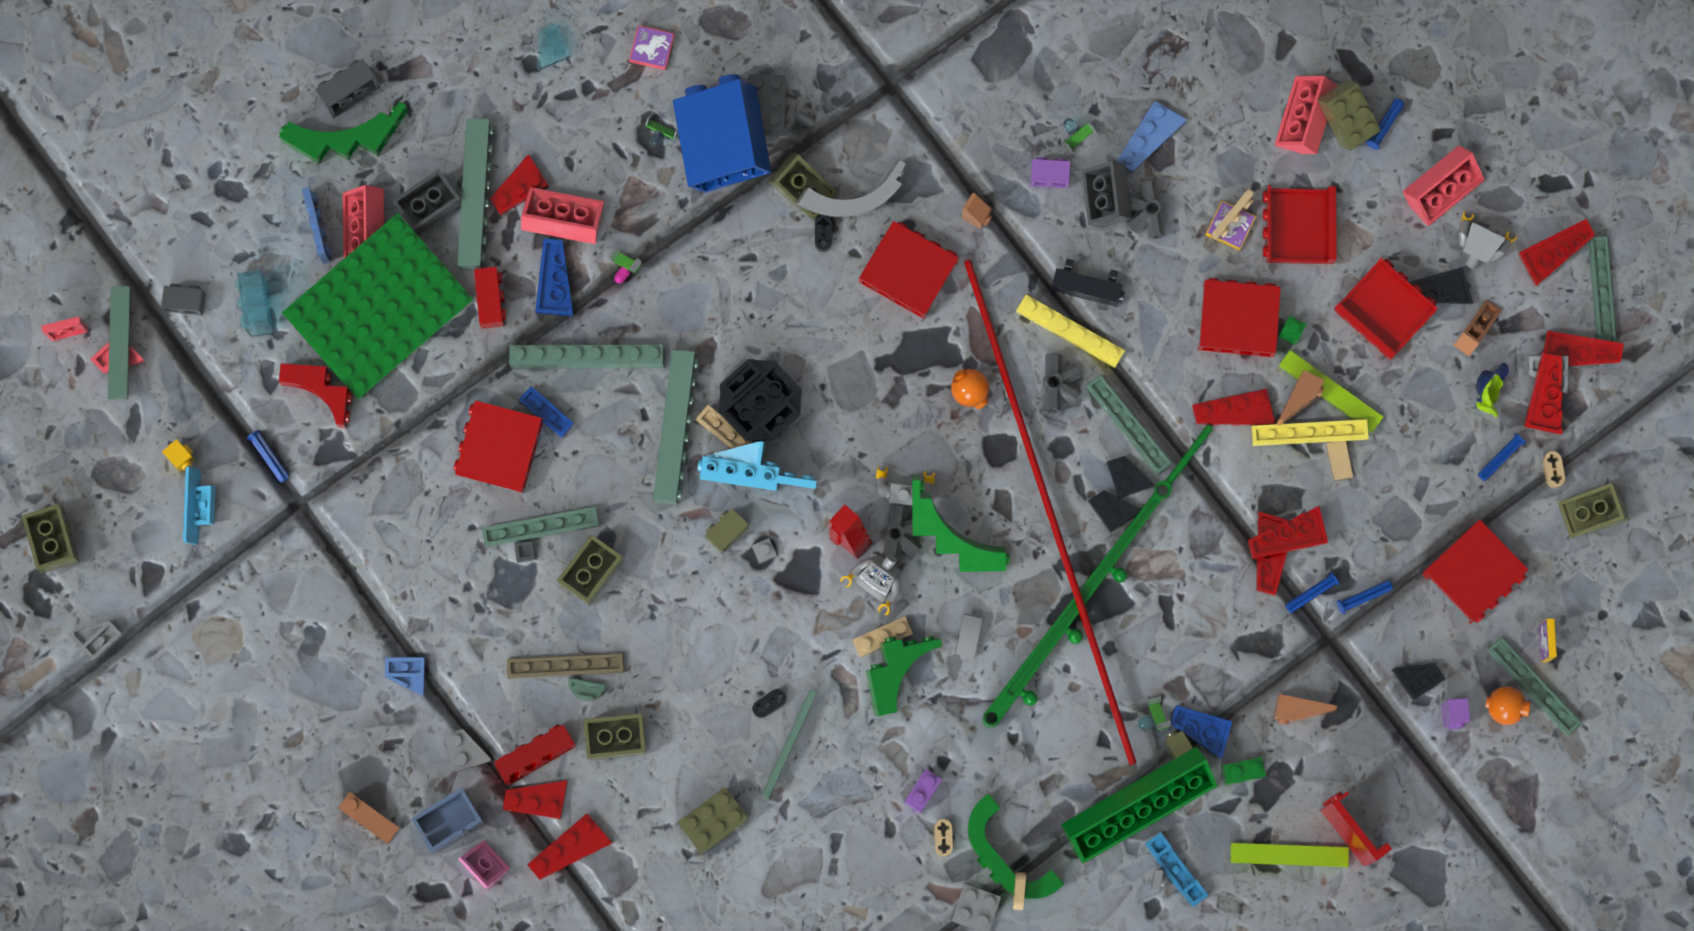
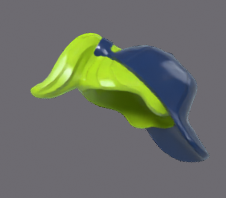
M1505 362L1501 363L1495 371H1482L1476 381V391L1479 394L1476 402L1478 409L1492 414L1495 418L1498 417V411L1494 404L1499 398V391L1503 386V380L1509 372V367Z

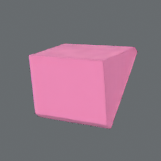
M484 840L458 859L487 890L510 870Z

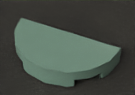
M570 677L568 681L571 692L577 698L584 701H592L599 698L607 687L606 684Z

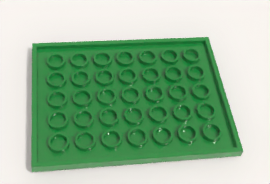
M397 213L281 313L345 386L348 387L352 394L359 399L467 306L473 298Z

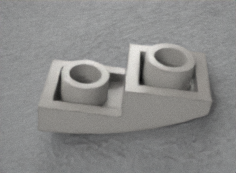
M963 613L955 654L974 658L982 617Z

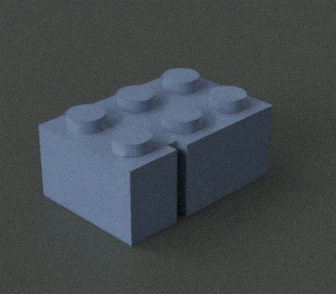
M462 787L411 818L419 833L425 835L422 838L433 854L465 835L464 830L470 832L484 823Z

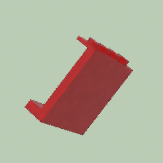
M1268 185L1266 191H1263L1262 201L1266 202V209H1263L1262 219L1266 220V227H1263L1262 237L1266 239V246H1263L1262 250L1263 257H1266V263L1334 265L1337 260L1336 186H1328L1327 189L1271 188V185Z
M893 221L861 273L859 283L920 318L925 319L928 310L955 265L958 264L959 258L952 250L947 249L946 251L941 248V245L936 241H928L920 232H912L907 229L908 226L904 223Z
M1380 258L1347 296L1337 304L1334 311L1391 361L1438 308L1436 307L1437 303L1428 296L1426 298L1421 294L1423 290L1416 284L1412 286L1407 281L1409 278L1400 271L1398 273L1393 269L1394 265L1388 259L1383 260Z
M1217 278L1204 280L1198 351L1274 357L1277 346L1281 287H1277L1273 283L1257 285L1253 281H1247L1245 284L1238 283L1237 280L1219 281Z
M475 400L474 404H471L469 408L470 420L464 426L463 433L466 435L464 441L461 440L458 452H461L460 457L454 463L453 470H455V475L524 493L544 419Z
M1478 520L1433 562L1422 575L1426 579L1430 578L1470 620L1468 623L1471 624L1474 621L1476 623L1481 621L1486 616L1484 612L1488 608L1492 610L1500 602L1497 599L1502 595L1506 597L1513 590L1511 586L1515 582L1520 584L1527 577L1525 573L1529 569L1481 520Z
M1340 791L1322 803L1324 807L1320 811L1363 866L1378 861L1391 851L1392 848L1388 843L1375 848L1340 802L1349 794L1348 791L1344 794Z

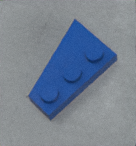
M1176 705L1171 719V726L1179 731H1183L1187 737L1218 758H1223L1232 721Z

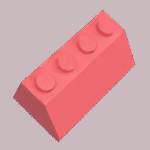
M1295 76L1275 145L1300 154H1317L1327 122L1317 99L1338 85L1326 76Z
M1458 145L1402 192L1408 205L1429 226L1485 179L1473 153Z
M363 185L342 193L343 259L384 225V188Z
M530 187L521 215V230L596 244L604 201Z

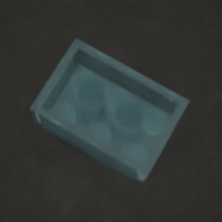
M261 270L237 273L238 279L235 280L237 291L240 292L238 307L242 309L243 316H240L241 327L244 328V331L250 337L274 334L266 277Z

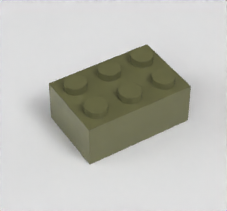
M1346 80L1317 99L1340 147L1351 151L1381 131L1358 83Z
M56 504L21 515L37 571L43 574L79 562L64 507Z
M591 534L556 581L564 589L590 606L624 559L620 554Z
M642 713L583 719L588 761L647 755Z
M724 787L679 820L678 824L702 856L749 821V819Z

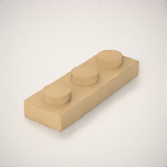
M1250 189L1244 193L1213 231L1211 236L1215 240H1218L1220 237L1224 238L1230 231V224L1232 222L1236 224L1242 216L1240 212L1244 208L1247 210L1254 202L1252 200L1254 193Z
M709 405L696 418L698 423L730 449L752 443V441L745 442L724 418Z
M902 617L852 641L859 657L862 658L880 650L879 643L885 642L884 638L896 636V639H905L913 635V632L906 617Z

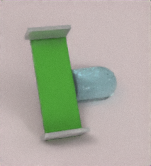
M653 113L648 117L645 126L655 130L649 139V143L652 146H658L664 139V135L672 139L678 136V129L674 131L651 120Z
M1067 118L1064 120L1063 125L1068 134L1072 136L1063 143L1073 155L1072 149L1092 132L1098 135L1090 123H1086L1082 128L1078 129L1073 119Z
M1161 696L1148 699V707L1152 715L1138 720L1137 725L1140 729H1147L1156 725L1157 730L1160 731L1171 726L1170 720H1166L1160 705Z

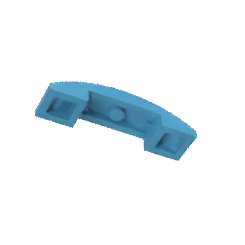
M1161 832L1145 843L1158 865L1192 907L1209 896L1188 871Z

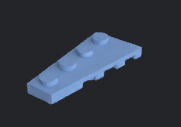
M1154 101L1117 162L1125 164L1126 171L1132 174L1178 128L1185 124L1187 119Z
M310 187L302 188L308 214L310 213V225L315 232L313 238L317 246V255L323 264L329 263V256H332L329 244L326 245L325 243L327 233L325 227H321L320 224L323 218L320 209H316L315 203H318L316 192H312Z

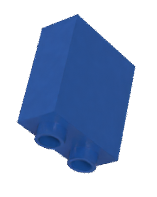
M738 74L720 77L718 79L719 85L709 89L705 85L688 87L685 89L686 96L673 100L688 187L703 193L772 173L756 86L741 80Z

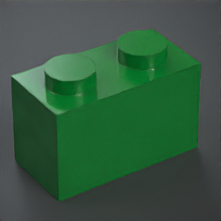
M1262 757L1231 763L1221 767L1225 787L1262 779L1266 776Z

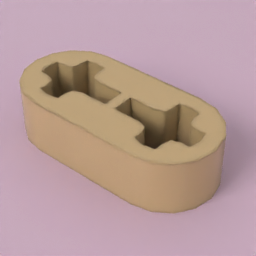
M1555 451L1548 452L1543 457L1546 482L1551 488H1558L1565 482L1562 458ZM1550 456H1552L1553 459L1557 460L1554 463V468L1552 467V463L1547 461L1550 458ZM1553 471H1555L1556 477H1560V480L1557 482V484L1555 481L1551 480V478L1554 476Z
M941 819L936 822L934 827L935 851L939 856L947 857L953 850L952 825L948 820ZM941 823H945V826L949 827V830L945 831V837H942L941 830H938ZM942 839H945L946 846L950 848L946 850V853H942V850L938 849V846L942 845Z
M1016 872L1013 910H1023L1026 873Z

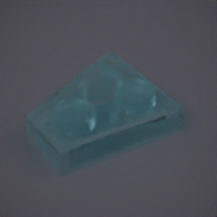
M556 22L539 29L536 65L538 71L571 58V54Z

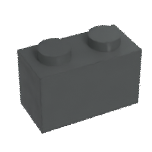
M174 283L170 284V286L164 285L161 308L164 312L202 316L205 292L195 285H189V288L181 287V285Z

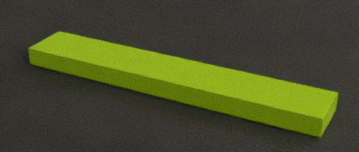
M1291 350L1279 364L1281 369L1297 380L1303 370L1323 379L1322 387H1324V390L1320 397L1352 420L1367 419L1369 432L1372 433L1382 420V415Z
M1230 843V863L1349 867V847Z

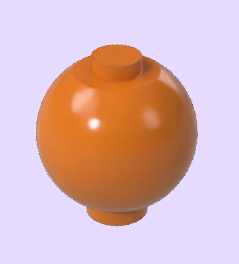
M961 369L954 375L951 383V393L955 401L960 405L981 409L988 403L989 383L980 371Z
M1503 686L1494 690L1491 697L1487 696L1486 708H1489L1490 716L1497 723L1512 725L1519 722L1523 716L1529 717L1531 702L1526 701L1524 695L1518 689L1511 686Z

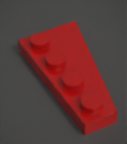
M1585 219L1520 251L1518 255L1535 287L1591 240L1595 234L1588 220Z
M1547 330L1543 352L1555 355H1568V367L1621 363L1624 343Z
M1545 352L1541 353L1524 427L1562 435V356Z
M1267 389L1192 405L1197 425H1276Z
M1320 506L1248 540L1252 559L1328 544Z
M1258 512L1257 535L1289 520ZM1287 552L1257 558L1256 591L1272 596L1276 595Z
M585 814L528 863L527 866L539 880H542L613 843L592 818Z

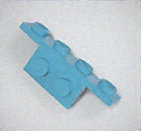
M188 466L186 467L183 542L197 545L199 526L214 524L216 486H200L201 470Z

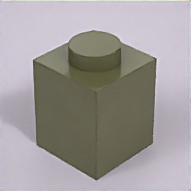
M1175 730L1166 735L1167 739L1164 741V744L1173 759L1193 749L1183 731L1177 732Z

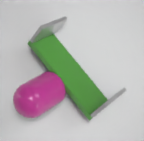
M617 247L609 258L621 266L614 276V280L616 283L622 284L631 274L629 271L635 274L642 262L638 258L633 260L621 254L622 251Z

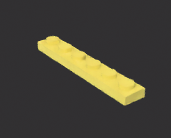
M1025 295L1016 310L1022 316L1114 368L1125 352L1122 348L1028 295Z
M1367 419L1293 423L1280 426L1277 424L1258 425L1251 427L1253 446L1368 440L1369 438Z

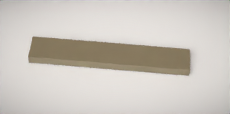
M623 653L507 659L508 679L624 673Z

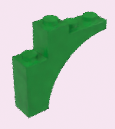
M896 636L884 638L885 642L879 643L884 666H882V663L870 665L871 669L865 670L875 716L897 712V694L906 671L920 656L930 650L942 647L941 639L929 636L923 638V642L916 643V640L904 642L905 646H903L902 639H896Z

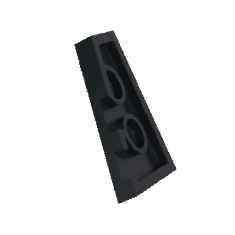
M1463 267L1409 282L1412 286L1413 284L1419 286L1423 290L1421 294L1426 298L1428 296L1431 297L1436 303L1473 304Z

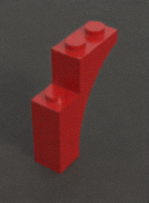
M280 364L279 383L281 386L296 387L315 394L329 406L338 428H346L351 416L350 411H348V405L352 404V393H350L348 387L328 386V384H331L332 374L325 366Z

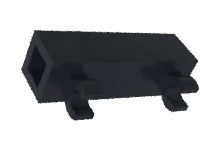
M1066 259L1064 270L1056 268L1051 291L1117 307L1118 302L1123 301L1125 291H1121L1123 285L1115 283L1118 271L1111 270L1108 281L1071 272L1074 260Z

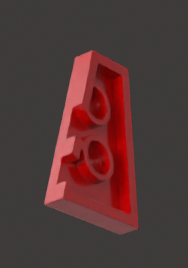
M528 154L492 195L490 200L501 216L526 201L530 187L544 190L549 186Z
M568 781L506 790L503 810L561 820Z

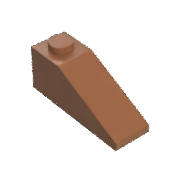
M1486 300L1453 346L1470 356L1502 310Z
M1303 370L1277 425H1282L1314 401L1316 396L1320 398L1324 387H1322L1324 380Z
M1279 694L1276 698L1273 719L1278 720L1277 723L1289 725V722L1293 723L1334 712L1337 706Z
M349 792L338 807L387 844H389L400 829L351 792Z

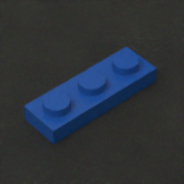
M532 386L518 399L536 417L543 418V423L560 438L574 425L569 418Z

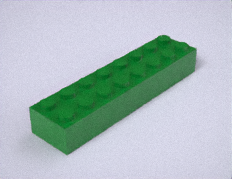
M1195 747L1067 820L1061 826L1073 852L1083 864L1216 788L1217 783L1207 759Z

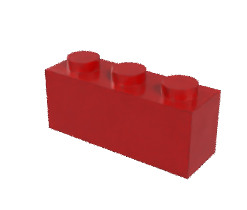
M497 267L474 269L479 325L481 329L504 326L503 320H507L506 309H502V302H505L504 291H500V284L503 283L502 272H498Z

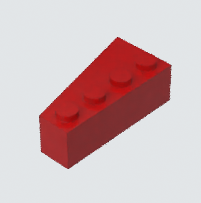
M844 504L829 521V539L837 546L839 544L842 545L856 559H859L872 545L873 542L869 539L870 536L866 533L867 530L863 527L860 517Z
M557 724L551 727L548 733L534 737L530 743L520 745L515 751L503 755L493 763L504 782L510 786L575 748L576 745L565 726Z

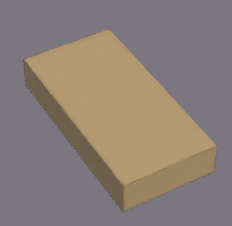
M1346 441L1326 443L1333 481L1353 478Z

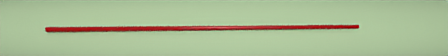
M967 260L964 262L1129 765L1132 766L1137 764L972 262Z

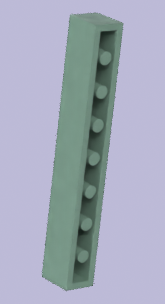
M466 118L457 262L459 269H480L483 264H486V253H483L484 246H487V235H484L485 228H488L486 209H489L490 204L489 198H487V191H490L491 188L488 173L492 171V162H489V155L493 153V144L490 143V137L494 136V125H491L489 119Z
M510 345L509 364L511 369L664 368L663 345Z
M672 349L653 495V500L656 503L677 505V500H681L682 488H679L680 481L684 480L685 470L681 468L682 462H686L687 451H684V444H688L689 432H686L687 425L691 424L692 414L688 412L689 406L693 407L694 395H691V388H695L696 377L693 376L694 369L698 368L699 358H695V352Z

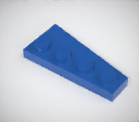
M543 238L536 314L574 317L563 240Z

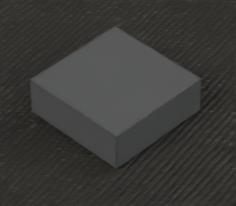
M534 541L514 543L517 563L536 560Z

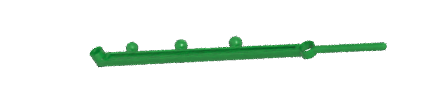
M1206 425L1167 479L1155 485L1153 495L1080 588L1085 605L1109 572L1113 574L1114 580L1118 583L1127 580V571L1124 568H1116L1114 565L1162 499L1169 497L1172 492V483L1213 430L1212 425ZM1158 486H1166L1168 493L1166 495L1159 494ZM1074 597L983 714L982 722L985 727H996L1019 695L1023 697V702L1028 706H1033L1037 703V694L1034 691H1026L1024 688L1064 633L1068 635L1069 641L1073 644H1078L1082 641V632L1069 627L1079 614ZM988 714H994L996 716V722L989 723L986 719V716Z

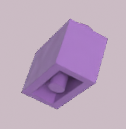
M1037 157L1032 159L1030 186L1068 188L1070 161H1066L1064 158L1047 160L1045 157Z
M1468 698L1450 699L1441 704L1443 727H1449V730H1459L1470 722Z
M925 769L904 801V804L921 814L942 782V779Z

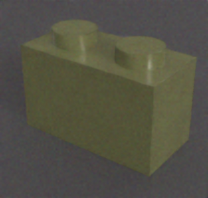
M733 509L724 511L719 517L720 521L716 525L714 523L711 524L705 531V538L721 554L749 528V524Z

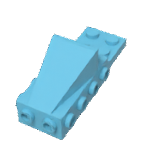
M764 441L703 456V459H699L698 471H701L700 479L774 491L779 490V484L817 489L819 482L814 480L815 476L802 475V478H798L796 473L783 472V475H781L782 467H778V463L767 461L763 465L766 442Z

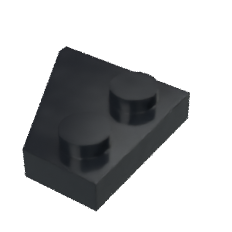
M1126 456L1107 461L1106 464L1118 498L1154 487V483Z
M1105 490L1088 501L1110 533L1140 512L1139 508Z
M1435 663L1396 667L1391 670L1412 701L1445 680V677Z

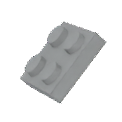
M964 884L951 922L977 931H990L1001 896Z

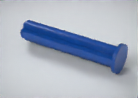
M1396 98L1378 125L1381 131L1366 141V144L1372 149L1379 150L1381 141L1404 106V102L1401 99Z
M261 431L253 432L247 439L252 441L279 482L286 481L289 475L261 436Z
M1514 433V438L1478 473L1481 480L1486 481L1521 445L1526 444L1520 435Z
M1329 572L1328 577L1285 605L1287 611L1292 613L1336 584L1338 586L1337 578L1332 572Z
M1387 580L1345 600H1337L1338 609L1344 615L1345 611L1391 591L1393 586Z

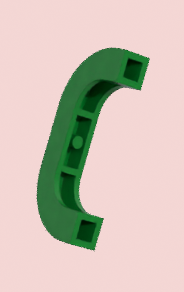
M987 794L975 805L970 814L967 826L969 843L974 853L978 856L977 862L983 869L987 867L991 872L989 876L994 883H1000L1005 890L1014 895L1015 874L985 837L987 821L1001 809L992 797ZM1051 869L1036 881H1026L1024 899L1036 900L1048 897L1064 884Z

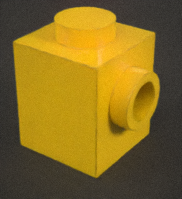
M177 439L162 451L180 472L182 470L185 471L186 467L192 466V462L195 460L191 456L194 452L187 444L183 446Z

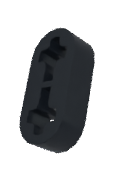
M821 215L815 221V247L820 252H827L832 246V221L830 217ZM822 220L829 224L825 226V232H822L821 225H818L821 224ZM822 236H825V241L829 242L825 244V247H821V244L818 243L821 242Z
M775 689L763 696L752 707L754 715L757 718H765L782 707L786 701L785 693L780 689ZM775 693L777 695H782L780 703L775 701L774 703L770 704V701L774 699L773 695ZM768 703L769 706L764 709V714L756 712L759 704L764 706Z

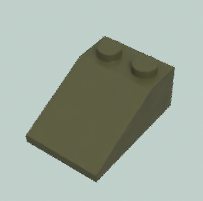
M791 153L768 179V182L780 194L812 220L819 214L812 213L795 204L805 188H810L818 194L833 198L838 193L799 154Z
M1609 483L1558 502L1570 538L1630 521L1620 490L1615 483Z

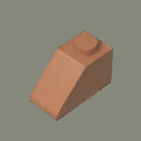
M972 193L963 207L962 219L982 229L983 225L987 226L992 218L990 215L991 208L975 193Z

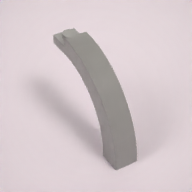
M896 160L882 182L873 190L860 197L838 200L825 197L810 188H805L795 204L812 213L830 217L854 216L868 212L883 204L899 189L902 184L896 179H900L904 174L906 163L902 160Z

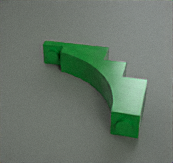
M399 102L397 106L394 105L391 109L390 117L380 112L374 118L357 127L335 132L314 131L297 126L289 121L287 125L280 129L279 138L282 143L319 165L329 150L349 161L358 146L378 157L409 110L405 104Z
M912 474L913 536H935L936 554H959V572L1006 571V565L1010 564V555L1006 553L1005 547L981 544L958 533L941 516L931 494L920 493L924 492V481H920V474Z

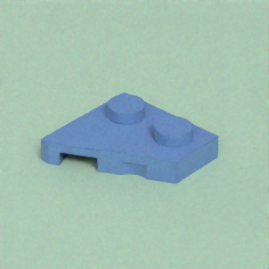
M385 658V677L424 696L425 658Z

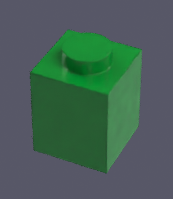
M1289 316L1278 337L1296 345L1306 323Z

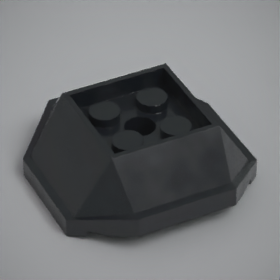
M747 359L720 384L719 414L745 442L773 441L800 416L802 389L776 361ZM762 398L766 403L763 406H757L755 401Z

